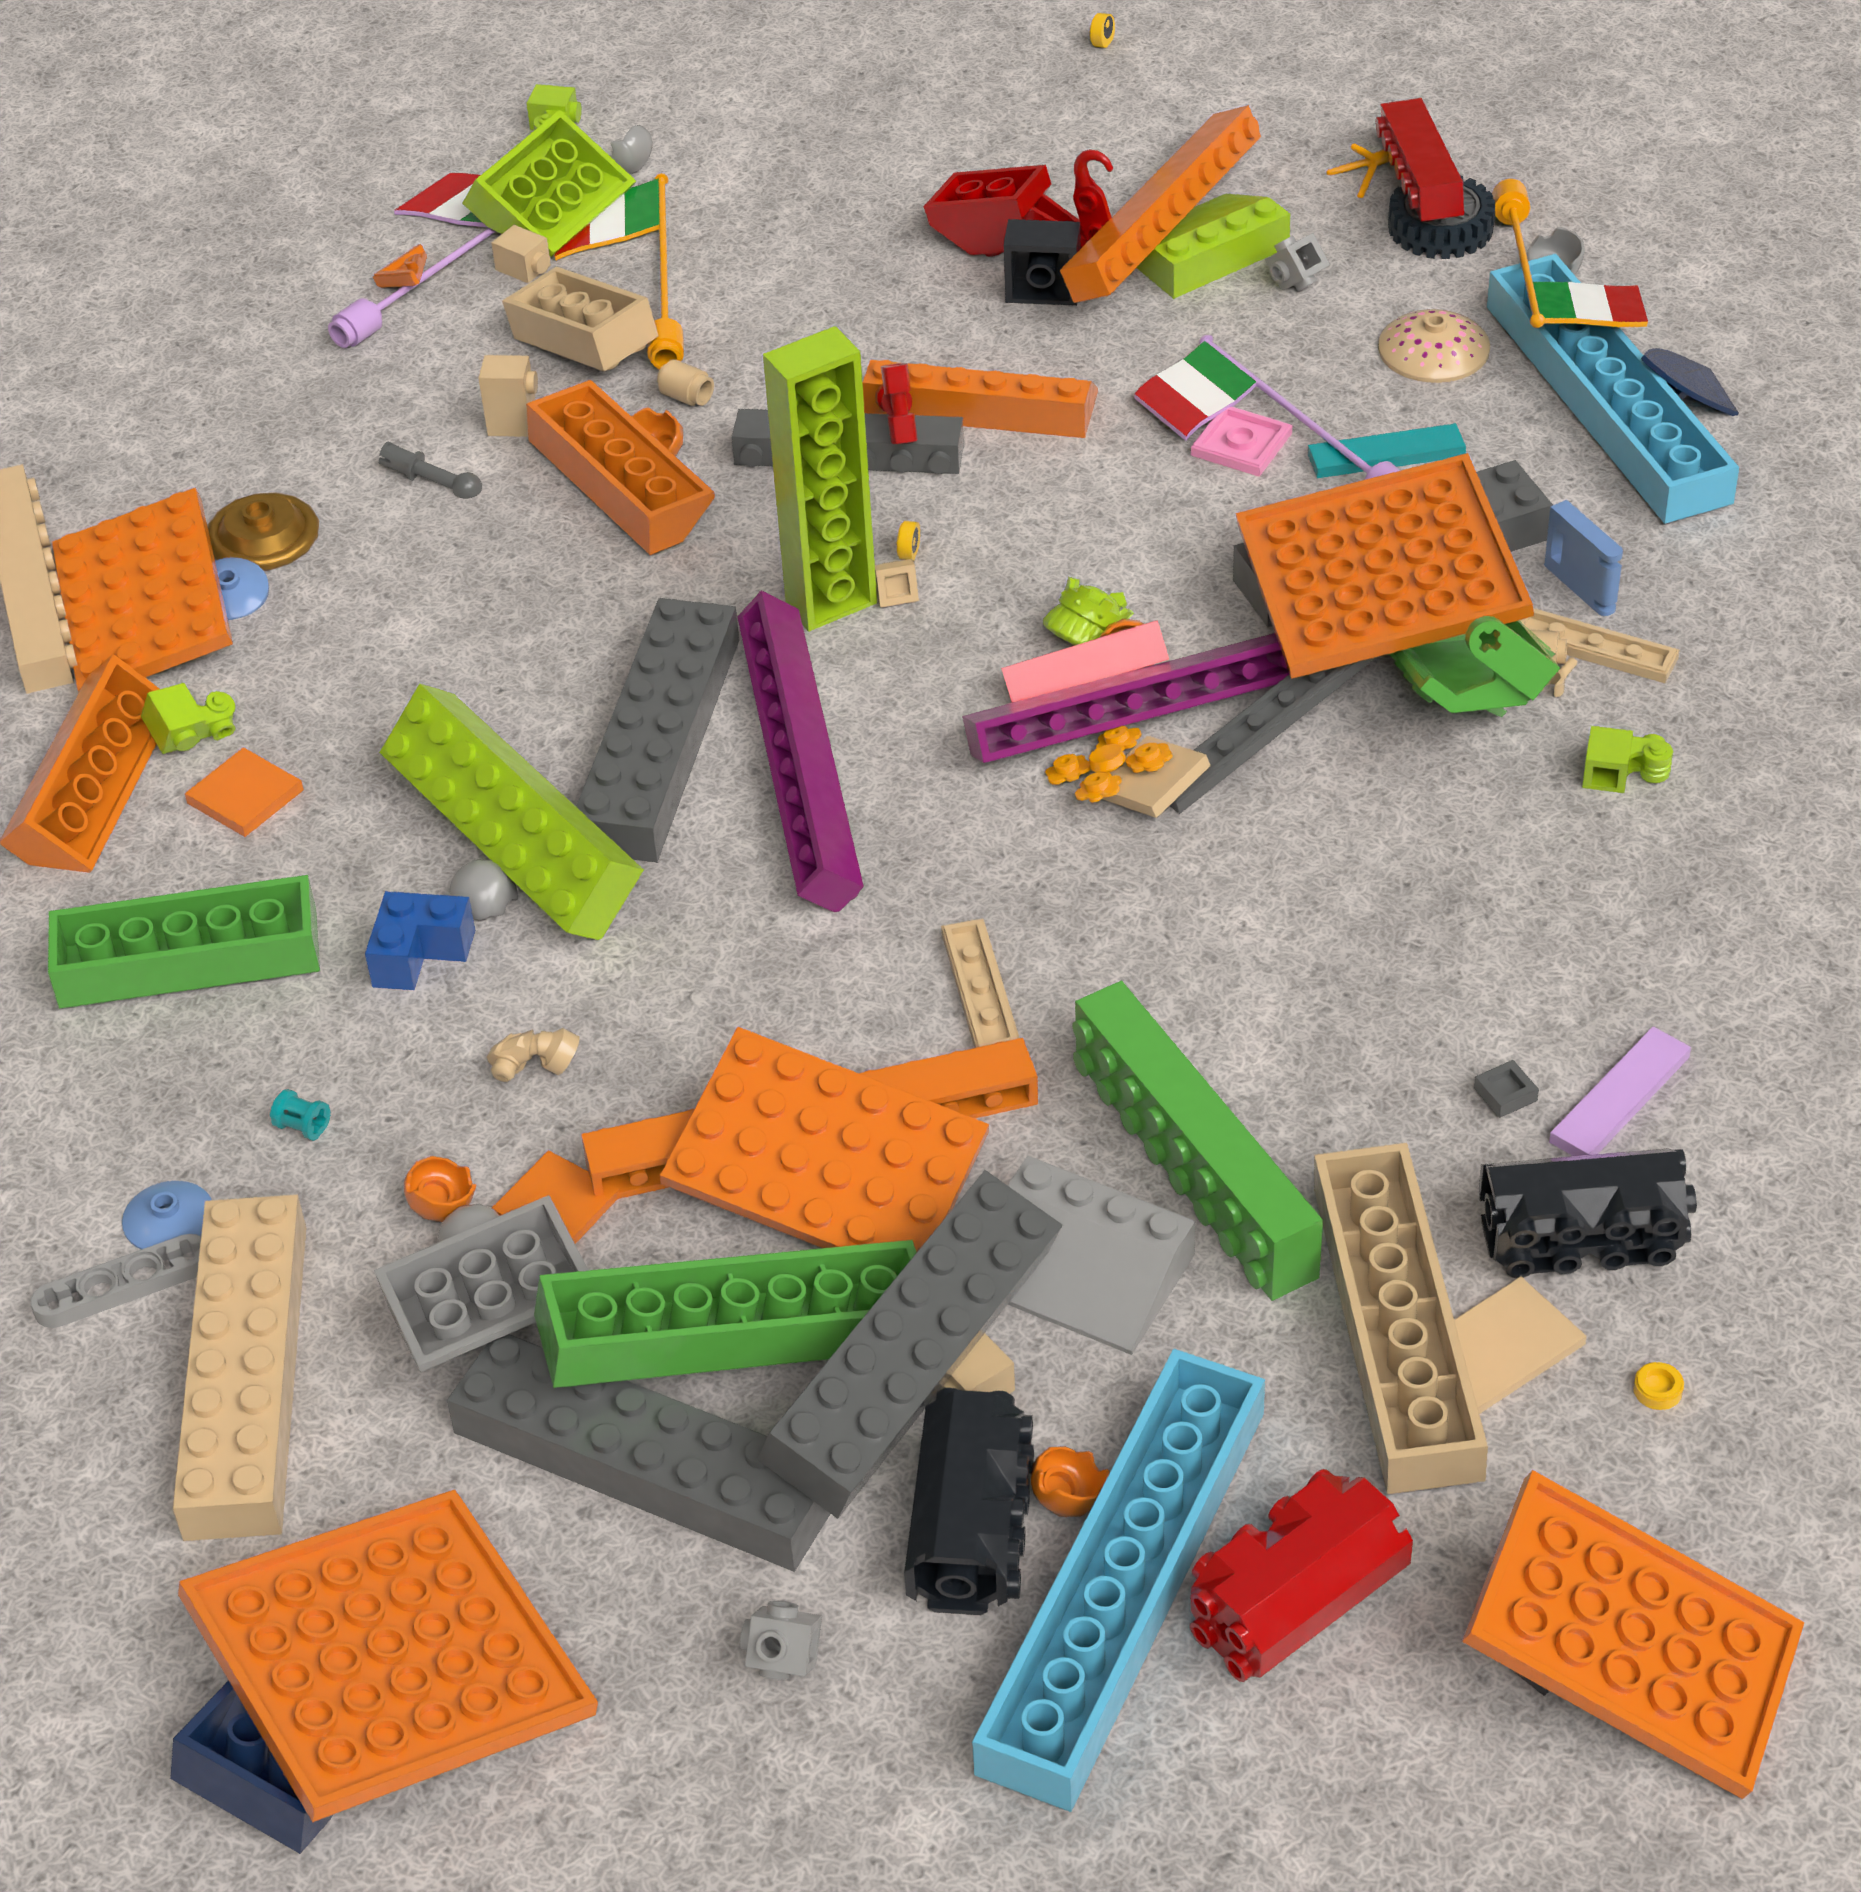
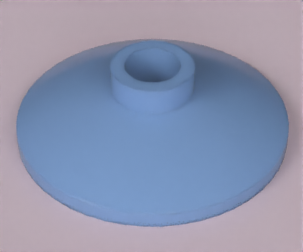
M242 558L215 560L228 620L242 618L258 610L265 603L269 594V583L265 572L257 564Z
M166 1181L157 1183L138 1193L127 1205L122 1217L124 1234L131 1244L141 1250L185 1234L201 1236L205 1201L212 1199L203 1188L190 1182Z

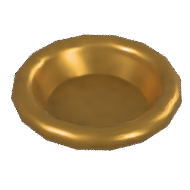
M277 492L257 493L236 499L218 510L207 527L216 560L242 558L257 564L263 571H268L291 564L309 551L318 538L319 519L312 507L296 496Z

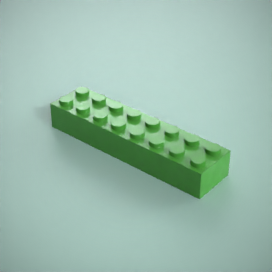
M1121 980L1076 1000L1075 1021L1072 1023V1028L1076 1037V1051L1073 1053V1060L1077 1070L1084 1077L1089 1075L1095 1082L1098 1094L1104 1104L1107 1106L1112 1104L1120 1113V1118L1126 1131L1130 1135H1138L1144 1143V1148L1150 1161L1155 1165L1161 1164L1168 1172L1170 1183L1175 1192L1179 1195L1185 1194L1193 1203L1194 1212L1201 1224L1204 1226L1210 1225L1215 1230L1226 1255L1229 1257L1236 1256L1244 1266L1245 1275L1251 1286L1255 1289L1262 1288L1270 1300L1274 1301L1319 1279L1323 1219Z
M906 1240L539 1275L534 1317L553 1388L830 1359L917 1251L913 1241Z

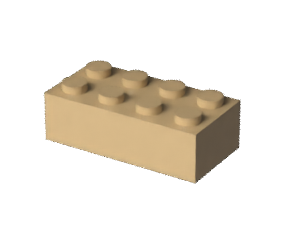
M557 266L502 300L514 339L601 371L615 368L621 360L632 353L643 350L647 343L659 336L647 297Z

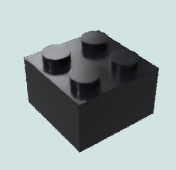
M1008 219L1003 245L1005 303L1077 306L1078 302H1073L1060 270L1081 249L1080 222Z

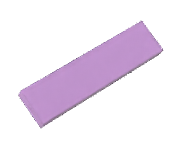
M1652 1027L1551 1131L1549 1143L1572 1156L1598 1154L1688 1060L1691 1047Z

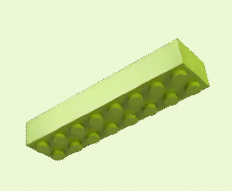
M836 326L763 354L785 602L799 609L802 625L808 632L877 604L860 350Z
M419 683L379 753L490 860L496 863L566 933L595 940L602 939L644 869L454 693Z

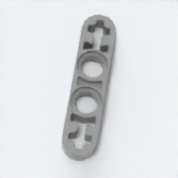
M197 1234L181 1235L49 1282L39 1287L31 1297V1308L35 1319L44 1327H61L197 1278L201 1236ZM192 1252L195 1258L186 1261L183 1255ZM164 1260H169L171 1268L165 1269ZM153 1267L157 1269L154 1275L148 1279L137 1280L132 1278L133 1274L141 1268ZM108 1283L112 1285L110 1290L103 1295L90 1296L87 1294L89 1289L96 1284ZM78 1292L80 1301L75 1302L72 1293ZM57 1300L59 1307L50 1310L48 1303Z

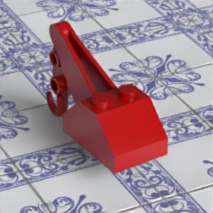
M1085 150L1076 157L1074 162L1076 179L1073 200L1079 219L1045 195L1052 184L1046 165L954 172L923 207L929 225L970 255L985 254L987 257H993L1003 253L1008 219L1080 222L1082 248L1112 218L1105 194L1090 176L1087 164L1091 160H1096L1102 163L1108 172L1113 171V166L1110 159L1098 150Z

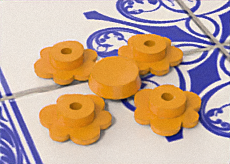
M1120 726L1106 730L1098 737V744L1096 749L1089 755V761L1086 760L1084 755L1066 754L1058 757L1053 762V766L1045 770L1049 783L1057 785L1065 781L1073 782L1079 779L1080 775L1090 770L1096 772L1087 776L1080 783V788L1075 792V797L1079 801L1089 800V802H1098L1103 797L1114 796L1120 791L1121 777L1118 775L1112 776L1110 772L1118 769L1124 762H1126L1128 767H1131L1134 773L1144 770L1151 772L1162 768L1164 762L1170 760L1173 755L1166 743H1146L1139 746L1134 754L1126 758L1123 751L1136 746V740L1142 736L1139 728L1128 729L1126 726Z

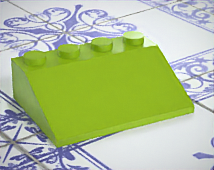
M559 109L474 181L462 204L488 228L501 234L513 225L546 237L549 256L552 257L636 183V180Z
M1225 193L1195 206L1136 268L1175 299L1277 253L1274 245L1290 237L1291 214L1270 197Z

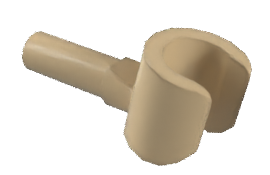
M1569 658L1566 664L1559 669L1547 684H1555V697H1560L1564 693L1565 679L1577 665L1575 658Z

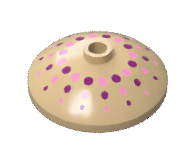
M1424 309L1404 314L1389 323L1380 334L1378 350L1383 362L1399 375L1422 382L1442 383L1463 379L1481 369L1489 357L1490 341L1486 332L1477 323L1462 314L1442 309Z

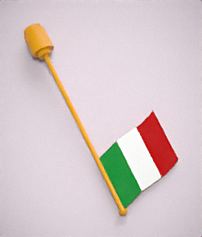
M663 173L656 175L655 180L630 188L555 254V260H559L583 250L626 241L659 229L661 318L654 321L659 336L647 343L648 359L657 369H661L663 365L673 359L682 361L684 357L683 328L677 321L668 318L665 184L669 180L667 175Z
M1516 179L1502 180L1494 187L1492 195L1493 199H1495V215L1503 224L1513 226L1532 312L1530 324L1534 328H1540L1544 323L1647 327L1648 318L1638 285L1609 286L1574 282H1533L1519 224L1527 218L1530 212L1527 189L1522 182Z

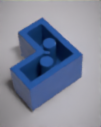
M385 891L365 951L372 987L415 990L424 959L466 962L476 931L469 897Z

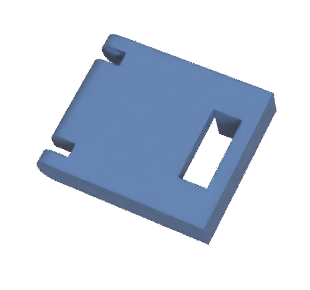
M1568 500L1551 506L1544 566L1599 615L1609 616L1615 613V603L1618 599L1622 567L1618 561L1623 556L1622 547Z

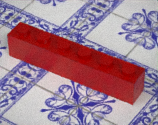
M1416 98L1381 103V116L1375 119L1377 137L1382 138L1384 152H1388L1390 165L1395 166L1396 178L1401 180L1404 195L1408 194L1410 209H1416L1421 221L1463 216V180L1423 99Z

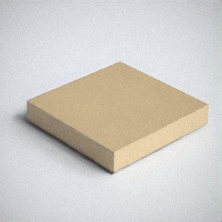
M1147 735L1126 755V758L1134 754L1139 746L1146 743L1168 744L1173 757L1164 762L1162 768L1151 772L1144 770L1134 773L1131 767H1128L1126 762H1124L1118 769L1110 772L1112 776L1118 775L1121 777L1120 791L1114 796L1103 797L1102 799L1157 818L1210 767V763L1206 754Z

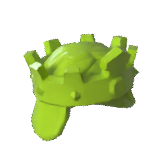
M1068 576L1066 587L1061 592L1058 600L1060 604L1043 618V625L1063 640L1068 641L1072 645H1078L1099 638L1108 625L1124 618L1129 619L1134 612L1129 608H1124L1127 602L1123 592L1108 595L1097 587L1080 585L1079 587L1080 580Z

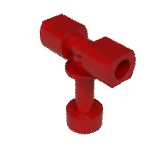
M908 363L881 366L883 384L877 389L875 400L879 408L889 415L888 424L891 444L917 441L915 415L909 412L912 407V396L909 393L911 386Z

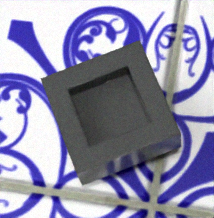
M1514 1060L1475 1076L1474 1089L1499 1118L1538 1101L1539 1088Z

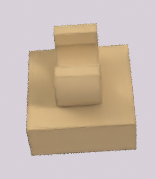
M912 559L875 565L877 600L880 608L919 601L915 564Z

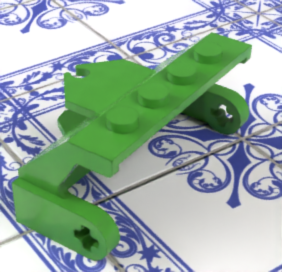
M1493 616L1477 618L1469 625L1466 634L1388 654L1395 660L1394 664L1404 672L1403 676L1413 684L1412 689L1429 703L1435 700L1451 713L1486 709L1490 713L1503 717L1507 712L1503 707L1526 705L1530 699L1533 701L1560 669L1558 664L1552 659L1555 653L1520 620L1504 624Z

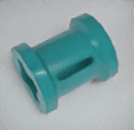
M290 1089L281 1091L275 1098L270 1111L272 1126L280 1129L290 1127L301 1131L305 1138L312 1141L317 1140L324 1132L331 1116L329 1104L320 1100L315 1102L304 1100L298 1097L297 1092Z

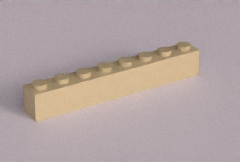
M21 464L0 469V583L19 671L26 694L74 683L71 669L78 664L73 644L65 645L72 641L67 619L60 620L66 616L62 596H54L61 594L52 551L48 547L51 544L45 525L35 478L27 479L24 466Z

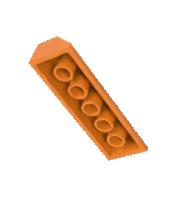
M870 360L862 382L864 413L887 414L879 408L875 400L876 391L883 384L881 366L900 362ZM908 363L911 386L909 393L912 396V407L909 412L914 413V415L963 417V426L1077 438L1086 437L1098 394V387L1092 381L1077 380L1075 378L1046 377L1036 374L1004 373L996 370L983 371L965 369L963 367L952 368L931 366L923 363Z
M592 380L526 404L528 441L649 555L682 543L714 500V491Z
M114 654L90 673L0 838V845L31 866L90 873L156 746V742L142 720L141 714L147 693L159 690L160 688Z

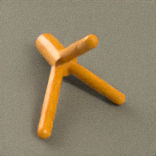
M1354 143L1351 145V149L1365 157V159L1328 169L1326 174L1335 175L1367 166L1368 170L1357 194L1358 198H1363L1377 166L1388 163L1389 156L1388 152H1384V149L1372 153Z

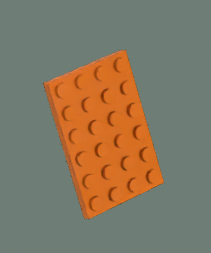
M196 487L184 492L175 493L169 498L148 506L138 507L132 512L111 520L101 521L95 526L76 533L67 534L52 542L61 596L66 612L65 619L68 621L72 638L69 644H73L78 664L73 667L78 692L81 690L88 675L112 654L116 655L142 676L148 677L233 644L202 499Z
M737 1027L660 1174V1182L665 1186L821 1248L912 1240L918 1252L953 1209L989 1133V1124Z
M1532 1470L1523 1480L1462 1642L1735 1796L1744 1799L1753 1791L1805 1622Z

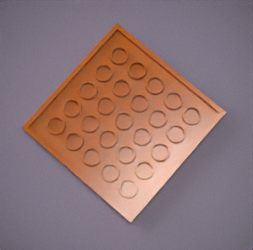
M1468 453L1236 513L1238 528L1291 679L1466 634L1469 625L1474 620L1483 616H1493L1504 624L1534 616L1531 598Z
M455 1489L179 1581L178 1596L312 1822L596 1715L597 1699Z

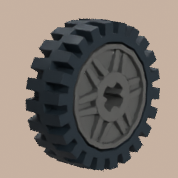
M1469 178L1463 181V216L1421 221L1416 209H1410L1408 194L1404 195L1402 187L1397 186L1394 194L1390 197L1388 212L1389 234L1393 236V241L1396 244L1401 243L1402 249L1408 251L1413 248V254L1418 256L1426 252V258L1435 259L1436 254H1441V259H1450V254H1454L1456 258L1464 257L1465 251L1468 254H1473L1477 251V247L1482 249L1486 246V241H1490L1495 222V199H1493L1490 191H1486V187L1483 184L1476 186V180Z

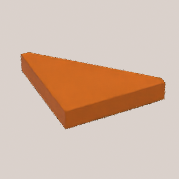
M418 244L375 273L373 279L376 285L380 288L416 286L419 284L427 259L423 246Z

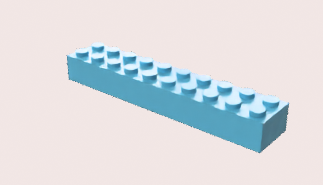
M1557 254L1528 261L1533 282L1581 283ZM1521 263L1490 271L1487 299L1488 310L1664 524L1734 504L1739 466L1667 382L1641 360L1643 354L1619 327L1576 323H1544L1542 327L1534 328L1530 324L1532 312Z
M1173 1348L972 1741L975 1776L1072 1812L1264 1415L1265 1379Z

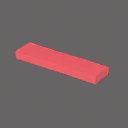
M1158 620L1001 669L1011 702L1013 703L1169 660Z

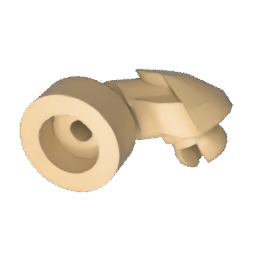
M564 1028L555 1032L541 1031L538 1034H534L533 1029L514 1035L510 1033L494 1045L487 1055V1060L492 1065L491 1073L497 1080L508 1082L514 1078L515 1074L524 1069L526 1062L531 1060L533 1055L540 1056L543 1068L556 1075H561L571 1062L577 1050L580 1037Z

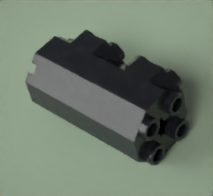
M1665 1148L1481 1164L1479 1200L1485 1201V1214H1481V1224L1489 1257L1505 1266L1507 1274L1513 1278H1524L1530 1274L1548 1272L1571 1274L1581 1268V1259L1589 1253L1599 1258L1601 1266L1607 1270H1618L1625 1266L1651 1264L1653 1266L1668 1265L1676 1259V1250L1685 1243L1691 1242V1224L1688 1213H1695L1697 1208L1694 1186L1692 1184L1686 1185L1685 1183L1686 1158L1683 1149Z
M948 1387L938 1391L936 1400L925 1407L904 1567L906 1596L916 1601L917 1593L928 1599L927 1608L933 1612L982 1615L988 1611V1603L996 1599L998 1607L1006 1603L1008 1599H1019L1021 1569L1018 1568L1019 1557H1024L1026 1529L1023 1526L1024 1515H1028L1030 1485H1027L1028 1474H1031L1034 1463V1444H1032L1033 1415H1024V1412L1015 1406V1398L1005 1391H965Z

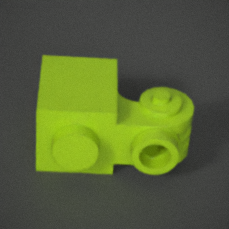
M536 84L526 103L530 130L537 129L559 109L574 123L579 122L581 119L582 106L580 102H577L575 87Z
M180 683L147 693L141 718L162 754L176 750H189L200 742V739L210 736L218 741L232 735L236 729L232 720L236 705L230 695L220 691L209 693L204 706L197 705L186 684Z
M1591 725L1582 788L1625 793L1627 776L1632 772H1640L1642 779L1650 783L1663 782L1669 778L1671 773L1673 748L1662 736L1657 734L1636 737L1633 736V731Z

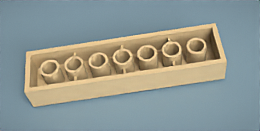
M1399 1143L1314 1155V1192L1320 1217L1323 1219L1324 1234L1387 1494L1486 1481L1488 1445L1408 1144Z
M298 1194L205 1201L173 1500V1512L183 1541L282 1534L307 1229Z

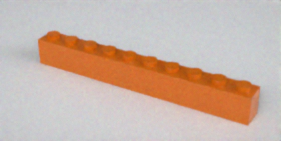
M1249 105L1213 114L1063 266L1060 272L1074 303L1111 295L1260 139L1259 124L1256 118L1253 117Z
M1023 1038L1001 1041L991 1045L955 1051L945 1055L859 1073L975 1119L1038 1105V1076ZM694 1109L581 1134L586 1166L595 1196L604 1195L602 1179L620 1188V1191L617 1193L618 1199L669 1188L661 1184L660 1174Z

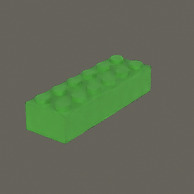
M308 875L49 911L48 974L59 1009L320 972L317 911Z

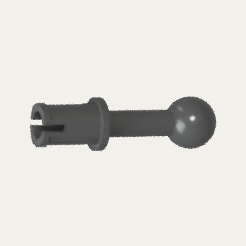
M389 441L381 448L379 456L384 458H379V464L407 474V479L411 481L419 475L452 489L455 496L463 499L473 498L482 491V482L473 473L464 472L456 475L425 462L423 452L417 451L413 453Z

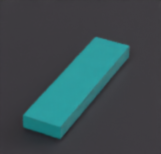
M1456 423L1338 440L1371 467L1384 461L1391 462L1396 467L1439 461L1466 454V444ZM1328 442L1308 445V457L1317 479L1364 472Z

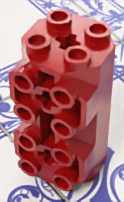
M1327 1469L1319 1470L1310 1478L1304 1488L1291 1497H1282L1274 1504L1268 1514L1269 1520L1273 1522L1268 1531H1259L1252 1524H1246L1234 1534L1229 1543L1215 1553L1211 1551L1204 1554L1194 1565L1192 1575L1196 1578V1581L1191 1587L1190 1599L1191 1612L1195 1620L1190 1623V1630L1202 1647L1206 1649L1213 1647L1224 1658L1228 1671L1239 1682H1245L1250 1677L1261 1678L1411 1564L1413 1539L1407 1528L1398 1533L1392 1522L1400 1516L1394 1504L1365 1477H1356L1349 1483L1350 1477L1334 1476Z

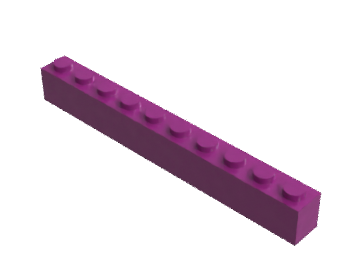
M761 590L737 618L797 896L830 911L840 912L851 900L858 896L864 885L801 616L798 608Z
M1272 633L962 716L971 756L986 763L1273 686L1288 676L1289 671L1276 634Z

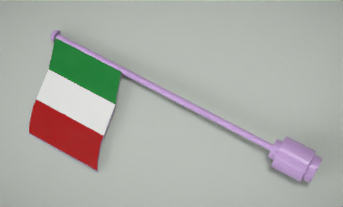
M449 173L396 208L394 214L422 216L458 225L487 227L462 204L474 181L480 175ZM488 228L423 272L420 283L496 231ZM403 286L377 305L364 298L356 300L333 316L332 322L328 325L330 337L342 348L358 345L382 327L381 310L416 286Z
M1210 335L1202 336L1200 345L1189 355L1150 378L1134 394V399L1187 441L1190 435L1203 424L1212 420L1231 406H1235L1257 386L1366 472L1365 480L1400 471L1399 468L1388 461L1380 462L1373 467L1369 466L1217 346Z

